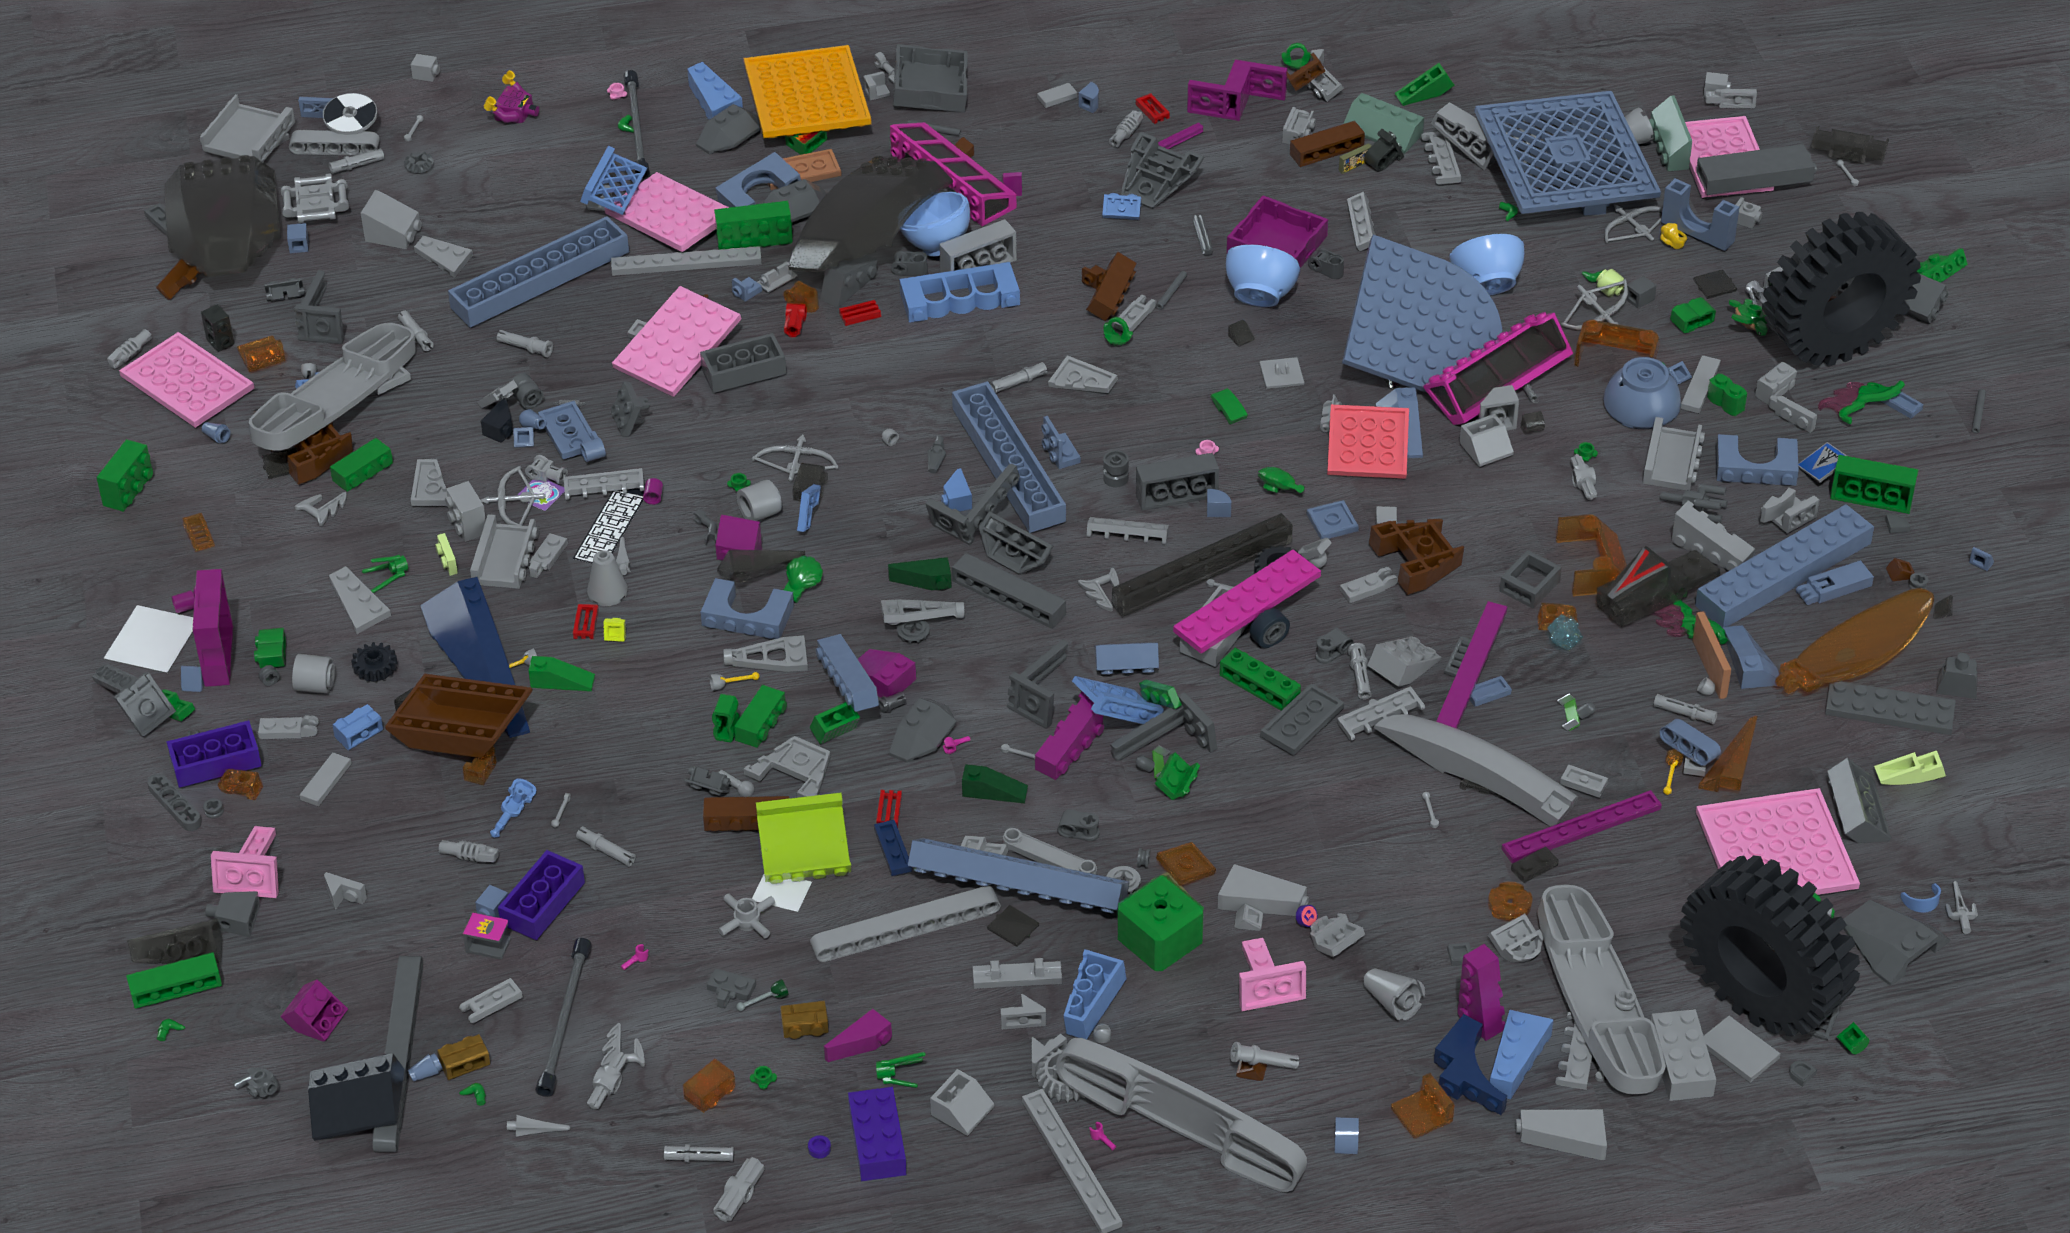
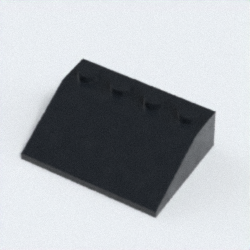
M393 1053L310 1072L308 1095L312 1139L314 1141L397 1123L404 1068Z

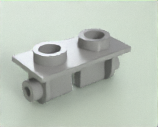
M786 261L777 267V271L773 269L762 274L757 283L762 285V288L769 293L798 277V275L792 271V268H794L793 263Z
M1333 395L1332 401L1328 400L1323 404V417H1321L1320 429L1323 432L1330 431L1331 404L1342 405L1340 401L1338 402L1335 395Z

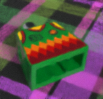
M815 131L808 134L799 133L792 136L785 135L786 145L800 155L812 153L827 141V131Z

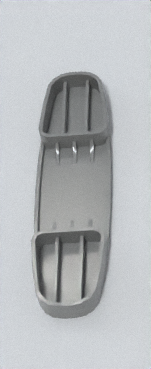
M383 323L345 343L342 346L343 357L327 366L291 394L281 392L274 395L249 419L252 443L268 450L288 449L343 415L380 387L415 354V336L412 329L400 324Z
M1556 885L1547 888L1542 895L1537 910L1540 929L1563 995L1587 1046L1601 1071L1615 1089L1627 1094L1653 1092L1658 1088L1666 1067L1655 1025L1651 1020L1644 1018L1637 998L1635 999V1007L1631 1010H1622L1615 1005L1616 992L1618 990L1629 989L1633 992L1634 990L1611 945L1614 936L1612 928L1591 894L1585 889L1575 885Z
M1084 1038L1071 1039L1057 1059V1074L1070 1088L1117 1115H1123L1128 1108H1131L1159 1124L1221 1153L1222 1165L1235 1174L1279 1192H1289L1294 1189L1306 1170L1307 1157L1296 1143L1228 1104L1138 1060Z

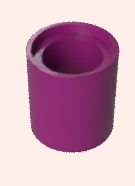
M651 478L645 483L643 500L648 504L655 505L661 501L663 483L659 479Z
M191 590L171 596L177 614L194 609L195 598Z

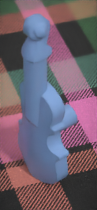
M524 779L513 781L512 786L508 789L510 796H507L501 805L503 814L496 823L495 828L490 831L491 837H499L500 831L504 829L511 817H518L524 808V804L531 803L536 794V787L532 783Z

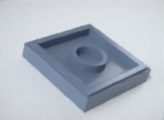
M1344 500L1307 509V516L1320 539H1330L1357 532L1359 529Z

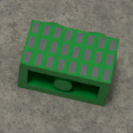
M845 702L814 716L809 728L819 744H822L855 729L860 716L853 710L851 705H847Z

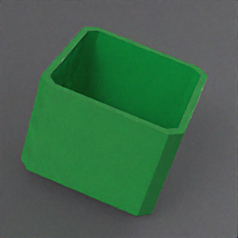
M1159 875L1118 903V941L1154 971H1164L1203 943L1204 907L1165 875Z

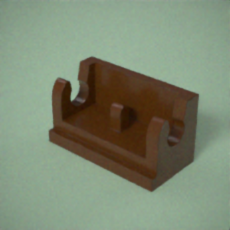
M1314 52L1310 54L1313 57L1311 62L1302 66L1291 75L1287 72V80L1295 91L1325 72L1322 63Z

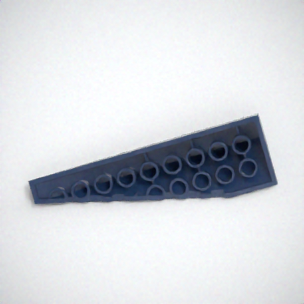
M478 577L457 581L420 605L430 636L433 640L437 641L440 649L444 650L450 662L455 664L457 671L464 679L515 685ZM523 707L519 709L504 730L509 738L530 733Z

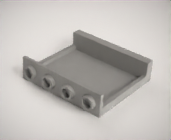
M235 94L225 108L219 112L215 120L210 123L205 132L201 134L200 142L202 143V149L205 152L261 165L294 125L293 108L286 107L281 114L239 104L238 95Z

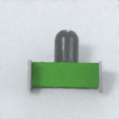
M1570 694L1557 700L1565 707L1567 723L1562 725V727L1566 730L1576 728L1580 725L1579 717L1584 719L1596 710L1592 702H1587L1577 708L1576 700Z
M1158 745L1152 751L1153 760L1145 756H1139L1136 759V765L1146 772H1151L1154 768V776L1157 779L1164 767L1163 756H1166L1170 751Z

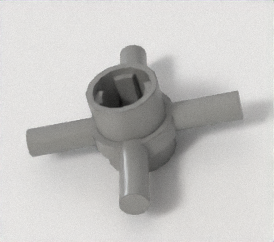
M731 894L724 896V901L735 911L734 919L718 929L722 936L736 927L743 931L755 929L763 938H767L770 935V931L759 920L760 912L775 904L772 896L758 904L751 898H742L737 901Z

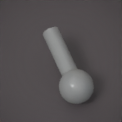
M720 770V774H725L727 778H730L729 784L737 788L741 796L748 797L754 793V785L751 782H741L727 772Z

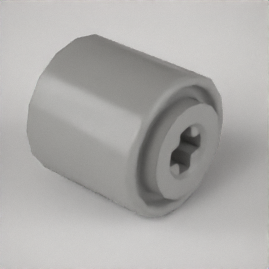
M766 479L737 491V503L745 519L759 521L781 511L782 501L780 493L770 480Z
M297 654L292 674L293 689L295 691L328 694L335 679L333 659L327 656Z

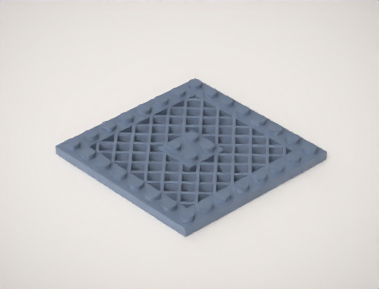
M1612 91L1475 106L1474 112L1521 214L1659 198L1661 195L1660 188ZM1529 174H1533V175L1537 176V178H1534V177L1530 176ZM1571 182V183H1574V184H1576V185H1578V186L1576 187V186H1573V185H1571V184H1569V183ZM1537 186V187L1543 189V191L1538 190V189H1536L1535 187Z

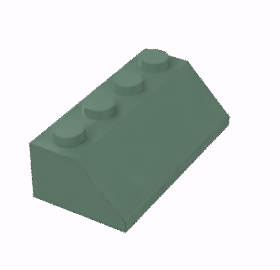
M1361 93L1352 102L1343 123L1355 121L1365 132V138L1374 142L1380 138L1377 133L1381 129H1384L1386 132L1391 131L1397 137L1396 141L1402 146V153L1405 154L1423 134L1424 117Z
M1672 95L1651 112V119L1649 121L1654 133L1652 138L1657 143V152L1661 154L1662 164H1665L1667 171L1687 170L1690 164L1692 138L1675 95Z

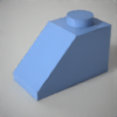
M960 468L954 472L943 486L944 494L941 495V501L952 510L957 509L959 512L972 509V494Z

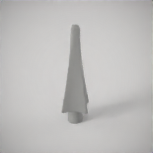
M624 537L620 538L616 559L622 575L631 572Z
M517 1115L516 1121H507V1130H516V1137L542 1132L570 1130L569 1125L549 1123Z

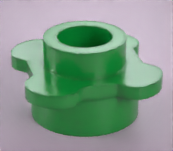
M1588 442L1581 443L1579 448L1574 450V454L1581 456L1583 461H1589L1591 457L1598 455V452L1594 450L1593 444Z
M742 473L732 475L731 480L727 482V486L734 488L736 492L751 485V481L747 480L746 476Z
M767 1066L757 1067L754 1074L750 1075V1081L758 1084L760 1089H766L771 1082L777 1080V1075L772 1073V1070Z

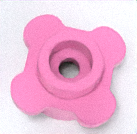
M613 83L607 89L611 99H620L627 96V92L624 91V86L621 83Z
M1204 440L1200 443L1199 448L1196 449V454H1214L1219 451V447L1211 440Z

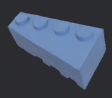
M703 62L687 68L689 86L696 99L699 100L701 108L705 110L708 119L713 118L732 104L743 108L742 97Z
M1084 949L1083 960L1078 968L1079 973L1073 984V992L1070 994L1065 1009L1064 1022L1068 1035L1087 1040L1125 982L1126 973L1123 960Z
M1509 1010L1490 1077V1083L1506 1094L1507 1099L1513 1097L1524 1080L1525 1074L1533 1066L1534 1060L1542 1052L1543 1046L1551 1038L1554 1019Z

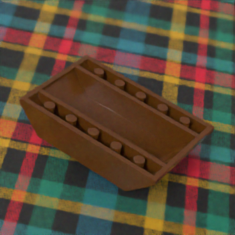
M424 673L385 725V728L409 748L482 758L496 743L533 690L532 687Z

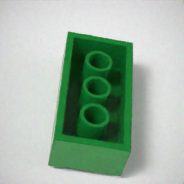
M788 201L714 209L716 239L719 250L793 243L791 213Z
M1839 455L1830 499L1910 514L1919 469Z

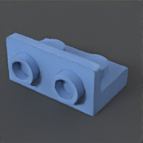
M1116 193L1104 194L1103 218L1140 220L1141 197L1134 194L1127 196Z

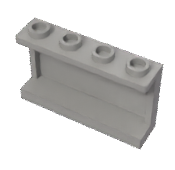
M1656 417L1644 470L1643 484L1690 490L1691 483H1696L1697 472H1694V470L1698 471L1700 459H1697V457H1701L1702 446L1699 444L1704 443L1705 433L1701 432L1702 425L1698 424L1697 432L1662 427L1663 418Z
M488 514L470 569L471 578L478 577L480 585L520 589L521 582L525 581L526 566L529 567L530 553L534 552V539H537L539 535V528L535 525V519H530L528 526L497 524L496 515Z

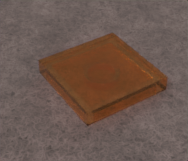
M1193 842L1158 852L1156 859L1180 886L1214 875L1216 872V868Z

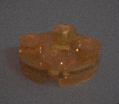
M1516 882L1500 883L1499 887L1492 888L1489 893L1488 905L1492 911V916L1505 920H1514L1523 914L1527 916L1532 908L1531 893H1528L1524 890L1523 885ZM1508 899H1513L1514 903H1508L1507 901Z

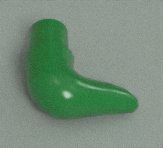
M630 115L623 117L618 122V128L622 131L634 132L633 128L628 125L632 117Z
M1500 202L1499 209L1508 212L1506 221H1509L1518 213V208L1515 205Z
M1583 271L1582 275L1589 282L1595 283L1602 271L1596 273Z
M165 1019L158 1028L157 1040L165 1041L169 1029L184 1030L185 1026L172 1019Z
M473 1083L459 1092L463 1096L474 1093L477 1105L482 1106L485 1104L486 1094L484 1087L480 1083Z

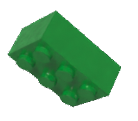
M126 439L96 477L103 506L124 512L128 505L133 502L135 496L141 492L146 482L151 479L153 469L147 445Z

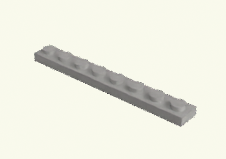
M760 247L611 258L612 276L762 264Z
M1040 1089L1022 1096V1103L1099 1232L1108 1233L1122 1227L1120 1216L1044 1090Z

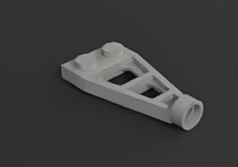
M902 599L881 600L884 623L890 625L952 615L956 619L964 618V602ZM903 609H920V611L905 613Z
M804 635L781 637L738 649H723L724 665L783 672L808 670ZM783 649L785 650L786 658L783 661L770 660L767 654L772 650ZM757 652L763 654L762 660L747 659L749 654Z

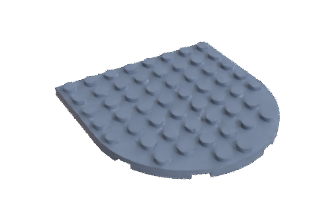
M1372 235L1342 363L1426 392L1423 385L1429 382L1428 379L1437 374L1441 375L1443 373L1442 370L1446 367L1457 365V360L1463 357L1468 358L1473 350L1484 348V343L1498 339L1497 335L1502 333L1498 310L1485 288L1472 275L1457 265ZM1501 346L1485 355L1492 366L1499 356ZM1479 359L1457 374L1468 387H1471L1483 379L1490 370ZM1456 379L1449 383L1452 392L1464 390ZM1444 386L1431 388L1434 393L1446 391Z

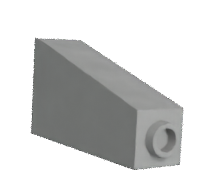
M1236 864L1233 865L1218 894V909L1238 911L1244 904H1247L1265 914L1296 916L1297 909L1302 905H1308L1309 902L1306 886Z
M1603 1109L1521 1110L1520 1119L1515 1121L1516 1133H1520V1140L1523 1143L1605 1160L1607 1141Z

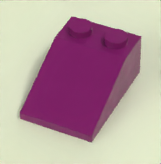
M869 649L858 658V661L876 686L877 696L880 698L902 692L916 680L915 662L900 653Z

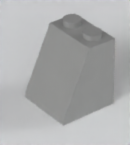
M378 190L373 192L361 212L365 242L407 249L422 225L419 219V212Z

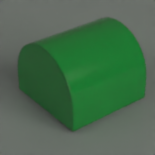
M1854 1022L1837 1036L1854 1055L1862 1052L1870 1041Z

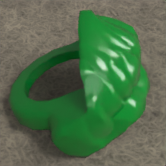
M1293 43L1287 48L1286 53L1282 52V60L1292 70H1299L1309 62L1311 53L1307 51L1305 45ZM1294 48H1301L1304 54L1300 59L1291 60V51Z
M1120 317L1111 318L1103 327L1104 338H1106L1110 345L1121 346L1126 344L1133 335V331H1129L1127 323ZM1113 322H1118L1123 327V334L1121 336L1113 329Z

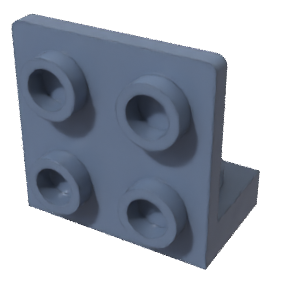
M1044 416L1043 425H1041L1044 439L1041 441L1044 450L1049 452L1052 463L1055 462L1058 469L1081 463V457L1066 433L1059 434L1049 417Z

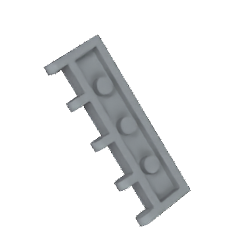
M1440 131L1421 134L1423 141L1429 140V143L1424 145L1425 150L1433 152V154L1428 156L1429 162H1436L1437 165L1432 168V172L1440 174L1435 179L1436 184L1461 182V174L1449 139Z
M642 468L564 477L566 500L570 499L571 495L583 494V498H586L588 493L603 492L604 496L607 495V491L622 490L623 493H627V489L640 488V491H644Z
M1410 686L1338 717L1337 720L1338 725L1350 741L1355 739L1354 734L1363 730L1367 734L1372 732L1371 727L1386 717L1398 714L1409 715V710L1416 707L1423 710L1425 705Z
M1571 1011L1567 1013L1568 1020H1574ZM1575 1022L1574 1027H1566L1564 1030L1565 1035L1572 1036L1571 1045L1563 1044L1561 1047L1562 1052L1569 1053L1568 1062H1559L1558 1068L1566 1070L1565 1077H1557L1555 1083L1560 1086L1587 1090L1592 1053Z

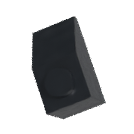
M505 398L481 420L482 435L500 443L513 432L511 416Z

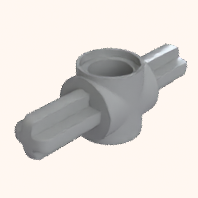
M1575 454L1574 457H1571V463L1574 468L1572 470L1573 485L1583 490L1586 498L1593 500V498L1597 497V492L1594 488L1596 483L1594 468L1589 467L1584 463L1581 456Z
M616 1052L609 1065L600 1067L597 1070L593 1079L594 1091L587 1101V1105L591 1109H599L606 1096L617 1092L622 1081L620 1071L627 1061V1056L623 1052Z

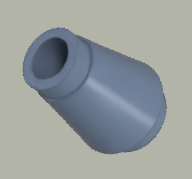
M531 409L523 411L519 416V422L524 428L543 429L546 426V419Z
M205 422L202 426V432L217 443H224L230 438V429L224 424Z
M434 1053L426 1055L411 1067L408 1072L413 1082L439 1074L438 1071L443 1068Z

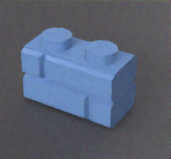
M368 704L362 708L355 709L353 713L338 719L333 724L335 738L347 750L383 730L380 715Z

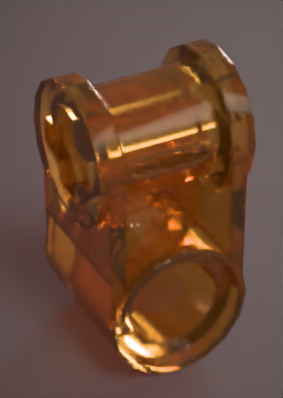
M801 281L795 282L791 289H786L783 292V296L788 303L806 304L808 313L819 309L817 290Z

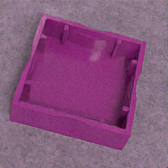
M1263 195L1251 208L1247 217L1239 222L1227 236V254L1228 250L1232 247L1241 245L1268 246L1293 256L1298 261L1301 269L1326 239L1328 219L1293 208L1283 202Z
M222 569L197 570L192 630L205 687L230 685L233 622Z

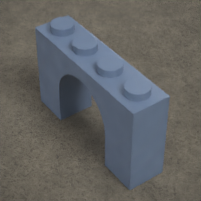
M774 152L715 189L718 201L729 208L755 205V201L746 194L754 185L770 183L781 188L801 181V177L794 168Z
M1675 178L1665 188L1661 222L1664 224L1675 223L1678 230L1726 251L1735 241L1740 207L1723 200L1713 211L1712 223L1704 222L1696 217L1690 208L1691 185Z
M1718 434L1716 445L1717 481L1796 486L1799 472L1797 439L1777 438L1775 459L1768 463L1757 464L1745 460L1740 455L1737 435Z
M715 578L701 610L702 626L771 639L781 638L794 607L793 592L773 589L768 603L763 609L755 613H739L731 608L736 597L735 582Z

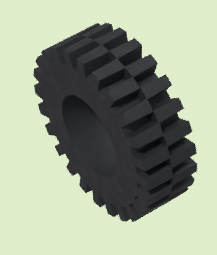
M1860 211L1856 212L1853 218L1848 213L1840 214L1837 224L1830 218L1823 221L1821 233H1818L1814 228L1805 232L1808 242L1802 246L1796 240L1790 246L1795 254L1791 258L1784 255L1780 257L1777 263L1783 270L1771 271L1768 280L1773 286L1764 288L1763 296L1767 299V302L1762 303V310L1767 315L1764 317L1765 321L1789 349L1805 363L1809 360L1813 365L1820 366L1822 361H1824L1828 366L1836 364L1838 356L1843 362L1852 360L1853 349H1856L1861 355L1869 351L1867 342L1871 339L1877 344L1882 342L1885 337L1881 331L1885 327L1894 330L1899 325L1894 318L1895 315H1906L1910 307L1904 300L1915 299L1918 291L1912 285L1920 283L1921 275L1916 270L1920 269L1921 265L1916 259L1917 254L1884 219L1881 220L1872 213L1867 216L1864 212ZM1855 277L1844 292L1829 301L1833 293L1842 284Z
M1753 855L1748 860L1745 856H1739L1733 861L1729 860L1688 896V901L1681 910L1685 916L1680 920L1681 928L1688 931L1682 937L1684 945L1696 949L1689 956L1693 965L1705 966L1706 970L1700 976L1706 984L1715 981L1720 988L1715 995L1721 1001L1728 996L1734 1000L1732 1011L1740 1016L1746 1010L1749 1011L1751 1024L1759 1027L1766 1021L1768 1031L1774 1034H1778L1783 1029L1786 1036H1794L1798 1032L1801 1035H1805L1818 1027L1855 991L1856 987L1854 984L1860 977V973L1855 968L1860 964L1859 955L1849 952L1856 945L1852 936L1840 934L1847 925L1841 916L1834 918L1829 916L1827 912L1833 907L1829 899L1825 898L1818 902L1813 897L1817 890L1814 884L1808 881L1802 887L1798 885V872L1789 868L1785 873L1781 874L1780 862L1771 859L1764 865L1761 856Z

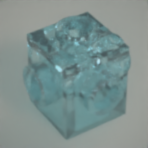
M1563 614L1547 627L1551 633V640L1567 650L1573 648L1583 638L1578 629V622L1574 618H1568Z

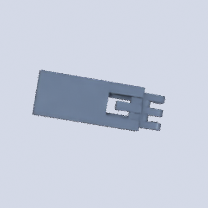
M1860 560L1808 577L1807 584L1798 586L1796 592L1800 594V597L1807 605L1816 602L1822 603L1871 587L1874 576Z

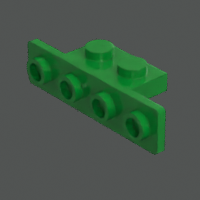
M1959 248L1948 256L1930 255L1926 261L1920 263L1921 268L1916 271L1941 283L1967 266L1964 250Z

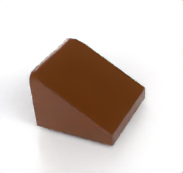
M964 137L954 145L967 156H974V145Z
M1894 558L1886 567L1892 581L1909 580L1910 576L1915 573L1910 562Z
M1239 1061L1236 1076L1263 1081L1267 1064L1257 1063L1256 1065H1250L1248 1062Z

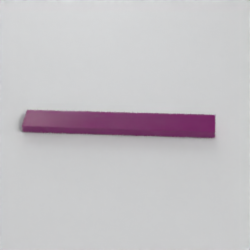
M1487 602L1436 722L1458 728L1507 613V606Z
M1650 790L1502 844V850L1513 864L1661 810L1662 804Z

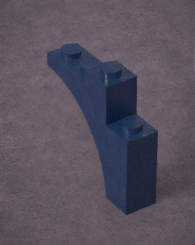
M1463 1014L1435 1048L1434 1063L1438 1064L1441 1068H1445L1440 1075L1438 1090L1456 1100L1464 1095L1469 1100L1475 1101L1485 1106L1488 1110L1502 1115L1506 1110L1507 1095L1499 1091L1486 1079L1476 1061L1475 1049L1482 1037L1483 1024Z

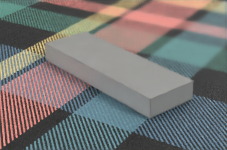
M332 752L301 792L300 800L319 806L352 764L351 759Z

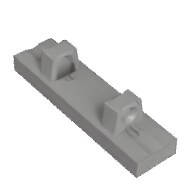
M1035 958L1034 963L999 965L998 960L990 961V965L973 966L974 989L1062 984L1061 962H1043V958Z

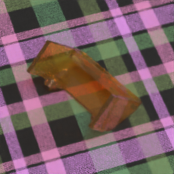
M1587 320L1583 323L1578 338L1575 366H1579L1585 342L1649 353V358L1656 359L1660 346L1659 336L1652 330Z
M1591 514L1558 517L1556 543L1596 539L1601 557L1594 559L1593 569L1574 572L1573 597L1610 593L1628 571L1617 534L1597 516Z

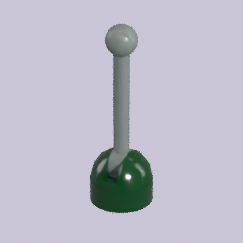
M780 979L772 984L770 992L745 1003L739 1002L736 1008L739 1011H743L745 1007L769 996H774L778 999L789 995L784 981Z

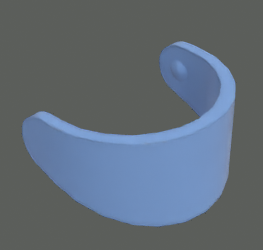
M1936 883L1932 884L1935 896L1929 899H1915L1908 896L1905 892L1901 893V899L1913 911L1929 912L1937 907L1941 888Z

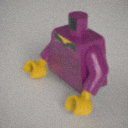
M511 70L502 77L503 83L510 84L511 87L507 86L497 101L489 96L484 104V109L487 111L492 110L496 121L523 123L528 115L538 116L539 106L533 105L532 95L527 93L518 82L513 80L515 74Z

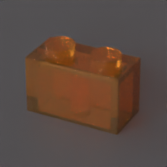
M713 1059L683 1084L684 1099L704 1113L709 1108L714 1107L723 1096L732 1092L735 1087L734 1072L717 1059Z

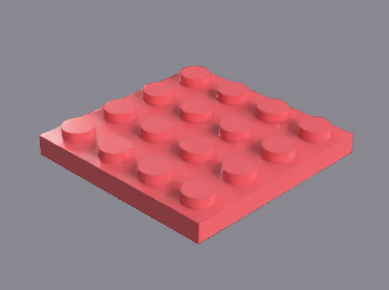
M1331 404L1327 475L1406 479L1409 408Z

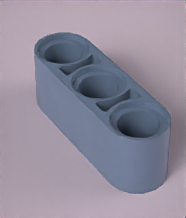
M1675 719L1660 729V737L1666 744L1699 765L1705 766L1721 754V749L1717 742L1680 719Z

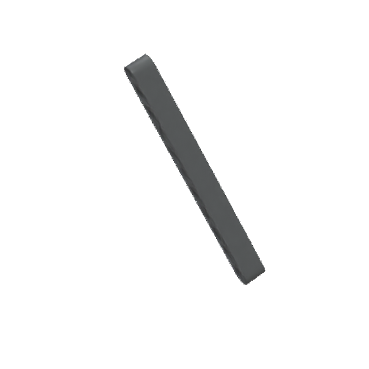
M399 956L385 1055L393 1053L404 1068V1077L397 1123L374 1128V1152H397L399 1147L408 1070L410 1067L423 973L422 956Z

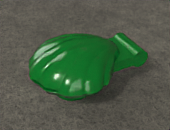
M1266 467L1258 471V477L1264 482L1263 488L1276 493H1278L1279 489H1295L1299 493L1305 491L1304 485L1295 484V479L1288 472L1280 468Z
M811 556L794 558L786 567V575L789 581L783 590L793 592V601L798 603L805 589L814 587L821 581L823 569L820 563Z

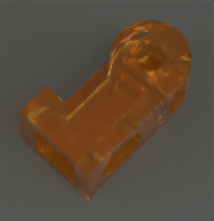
M1541 603L1537 616L1539 630H1547L1548 626L1562 627L1568 630L1578 625L1577 610L1574 606Z
M493 746L482 758L475 757L472 763H465L463 766L465 781L484 786L497 763Z
M227 769L218 783V788L226 794L246 795L247 799L256 800L263 785L258 772Z

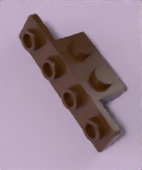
M199 242L194 243L156 288L167 300L172 299L180 288L186 284L190 286L196 281L197 273L201 274L207 268L205 264L210 260L208 258L209 252Z

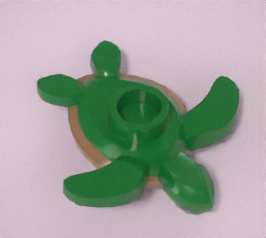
M1745 299L1743 304L1736 300H1729V304L1735 307V314H1732V319L1740 322L1747 329L1756 330L1759 335L1764 336L1767 334L1768 327L1766 324L1768 323L1764 318L1767 315L1762 312V307L1752 304L1753 301L1751 299Z

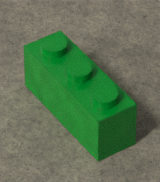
M377 438L371 440L330 466L332 481L346 492L350 491L393 463L391 449Z
M762 685L734 726L735 741L758 748L761 742L766 740L771 727L776 725L779 715L786 710L785 692Z

